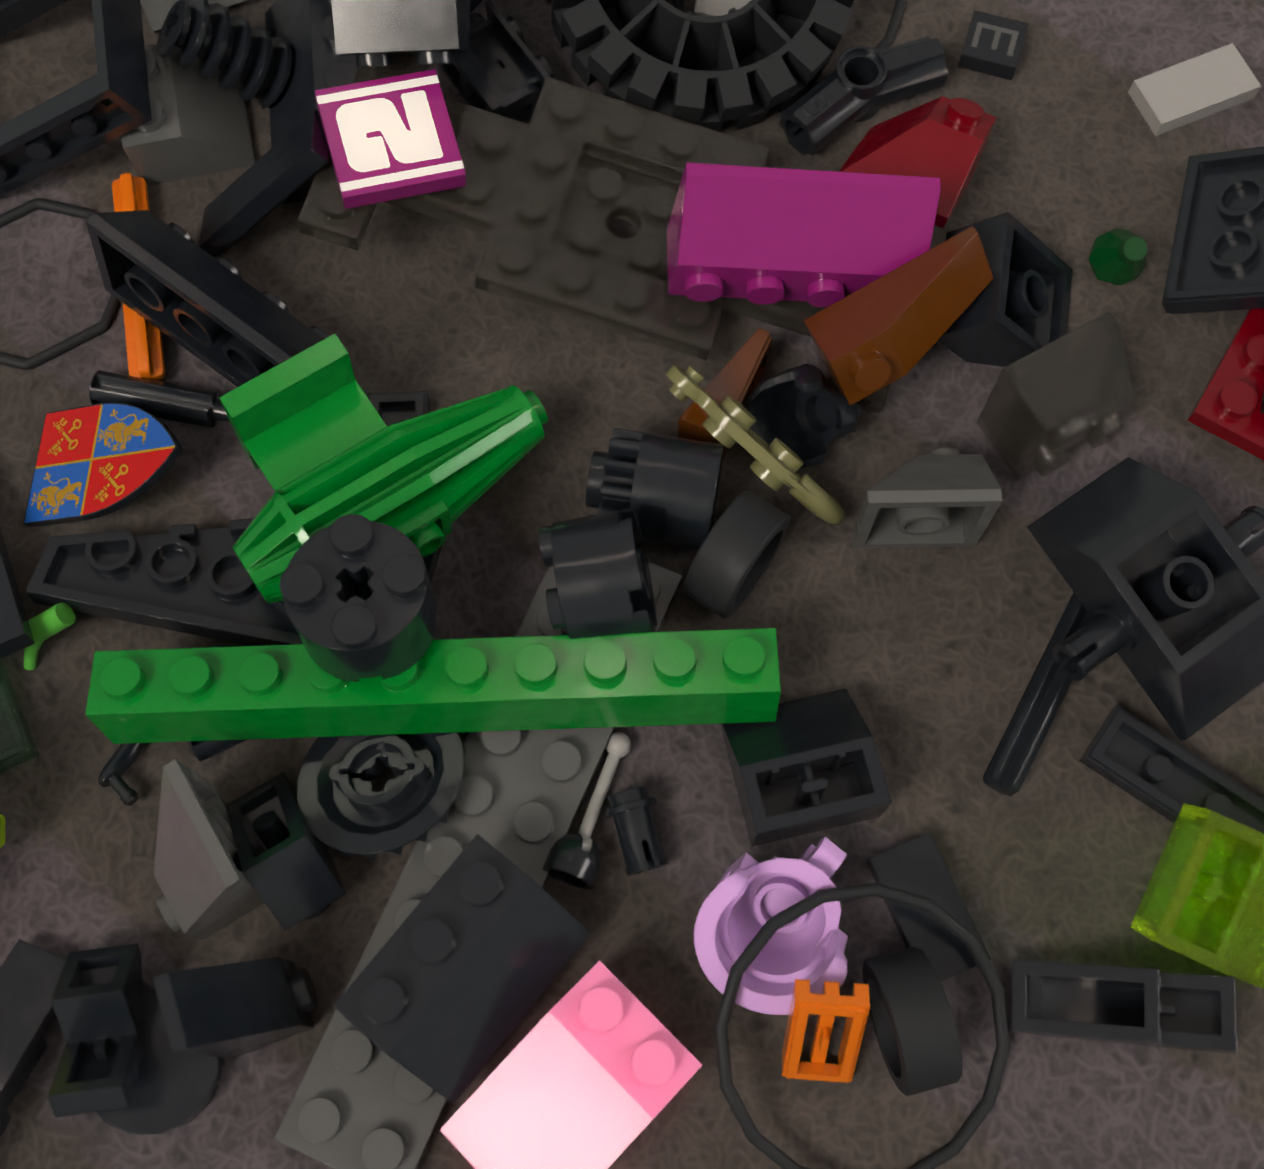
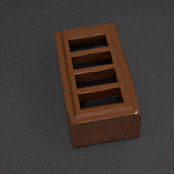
M759 328L706 386L705 390L719 402H722L730 395L744 406L746 398L757 388L769 364L772 342L771 332ZM693 401L678 420V437L720 443L702 424L709 415ZM724 446L723 458H725V455H726V453H727V451H728V448L725 447V446Z

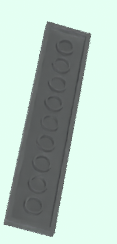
M648 561L657 613V626H654L656 632H660L681 586L682 575ZM553 566L548 567L515 637L562 635L561 629H553L546 603V590L557 588ZM617 727L469 732L463 744L466 750L464 761L468 776L462 779L460 785L462 800L454 801L449 807L447 823L438 822L428 831L427 842L417 840L346 990L477 834L544 889L550 877L549 872L542 870L548 853L558 839L565 834H569L605 755L607 743ZM335 1010L274 1140L334 1169H418L449 1101L389 1057L342 1014Z

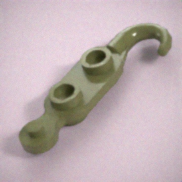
M677 364L671 366L666 372V376L673 382L669 391L682 402L689 397L707 412L709 417L702 424L721 444L731 449L738 442L756 459L750 465V468L763 482L777 492L786 484L790 487L789 493L827 523L838 525L844 521L846 517L845 509L807 474L799 475L797 470L804 462L793 450L778 438L767 444L750 428L757 420L742 404L730 395L722 402L716 400L699 384L704 379V376L693 366L690 365L686 370Z

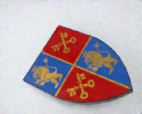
M100 403L45 413L23 525L39 527L99 518L131 503L155 484L182 453L183 448L173 432L161 420L145 410L129 404Z

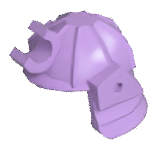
M822 838L817 847L813 844L808 845L799 859L779 858L775 855L771 860L757 862L746 852L728 867L714 890L705 899L695 922L694 946L703 972L720 993H724L732 965L768 919L818 890L837 888L830 877L842 864L847 854L828 838ZM840 901L823 903L778 929L743 973L735 1003L758 1013L789 1015L795 979L810 980V993L822 994L824 981L839 982L840 988L847 975L848 963L844 954L848 936L838 928L842 910Z

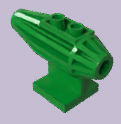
M333 334L219 397L245 454L256 470L260 468L274 490L272 496L232 548L267 603L283 601L279 586L280 579L297 550L313 535L332 526L341 516L357 514L366 517L369 521L389 525L406 535L417 547L422 558H425L445 543L446 536L452 533L451 524L544 439L545 434L542 425L548 422L547 413L541 401L532 390L528 389L522 392L517 386L512 384L508 387L387 426L355 380L349 353L336 334Z

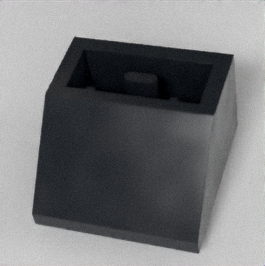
M846 688L779 703L776 722L720 724L751 847L877 818L892 803L873 735Z

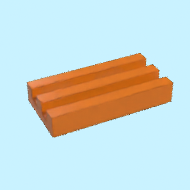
M795 979L782 1050V1077L828 1082H852L870 1009L869 984L854 983L851 996L840 995L839 982L824 981L822 994L810 993V980ZM814 1014L818 1016L810 1051V1062L800 1061L808 1015ZM835 1016L846 1017L837 1064L825 1063Z

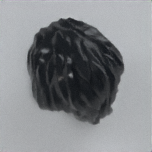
M803 364L787 369L761 381L757 388L746 398V403L744 404V407L757 420L750 428L767 444H770L775 438L780 439L804 462L800 468L823 464L828 451V445L834 439L844 438L847 434L855 433L858 427L857 419L861 415L860 405L857 403L849 405L841 390L833 386L825 378L822 370L811 364Z

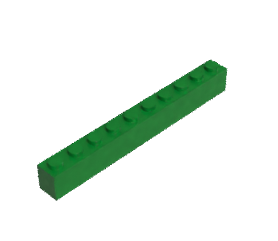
M776 628L642 632L570 639L569 635L432 640L431 645L421 659L405 672L387 679H382V676L358 678L360 682L344 681L322 670L310 657L304 644L95 651L85 715L113 744L776 722L781 693Z

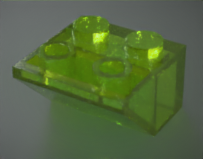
M1184 803L1130 928L1164 947L1221 973L1264 988V834L1210 809Z

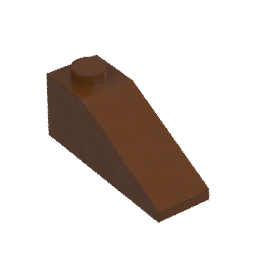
M973 226L803 320L825 367L849 405L860 401L907 375L994 279L977 230Z

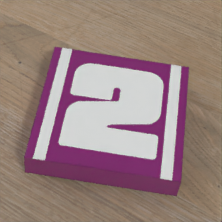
M435 69L314 90L318 112L345 209L466 186V172Z

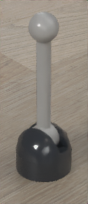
M621 732L613 733L607 743L606 750L608 756L578 833L565 834L558 839L550 849L542 869L549 872L550 877L576 888L593 889L600 871L601 854L597 844L590 837L620 758L628 755L631 750L630 738Z

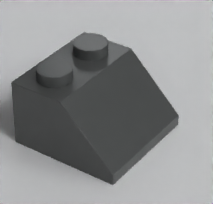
M157 43L146 45L145 55L152 120L121 135L123 149L138 176L144 178L147 186L252 166L256 162L247 104L240 97L242 80L238 79L235 85L226 91L219 86L221 69L218 68L211 78L205 80L199 76L200 58L196 57L190 67L183 69L178 65L179 47L175 46L168 56L162 58L156 54Z

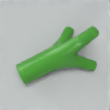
M57 603L33 618L28 619L35 644L24 648L23 667L26 670L36 669L38 651L44 641L75 623V614L66 603Z

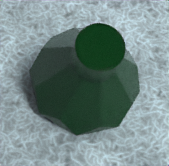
M1115 228L1095 238L1088 260L1096 278L1113 285H1124L1138 278L1146 265L1147 243L1130 230Z

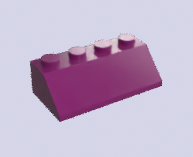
M686 162L667 227L668 295H686L687 298L700 302L727 297L747 298L750 302L761 305L787 300L808 301L810 305L815 307H828L930 250L941 190L940 178Z

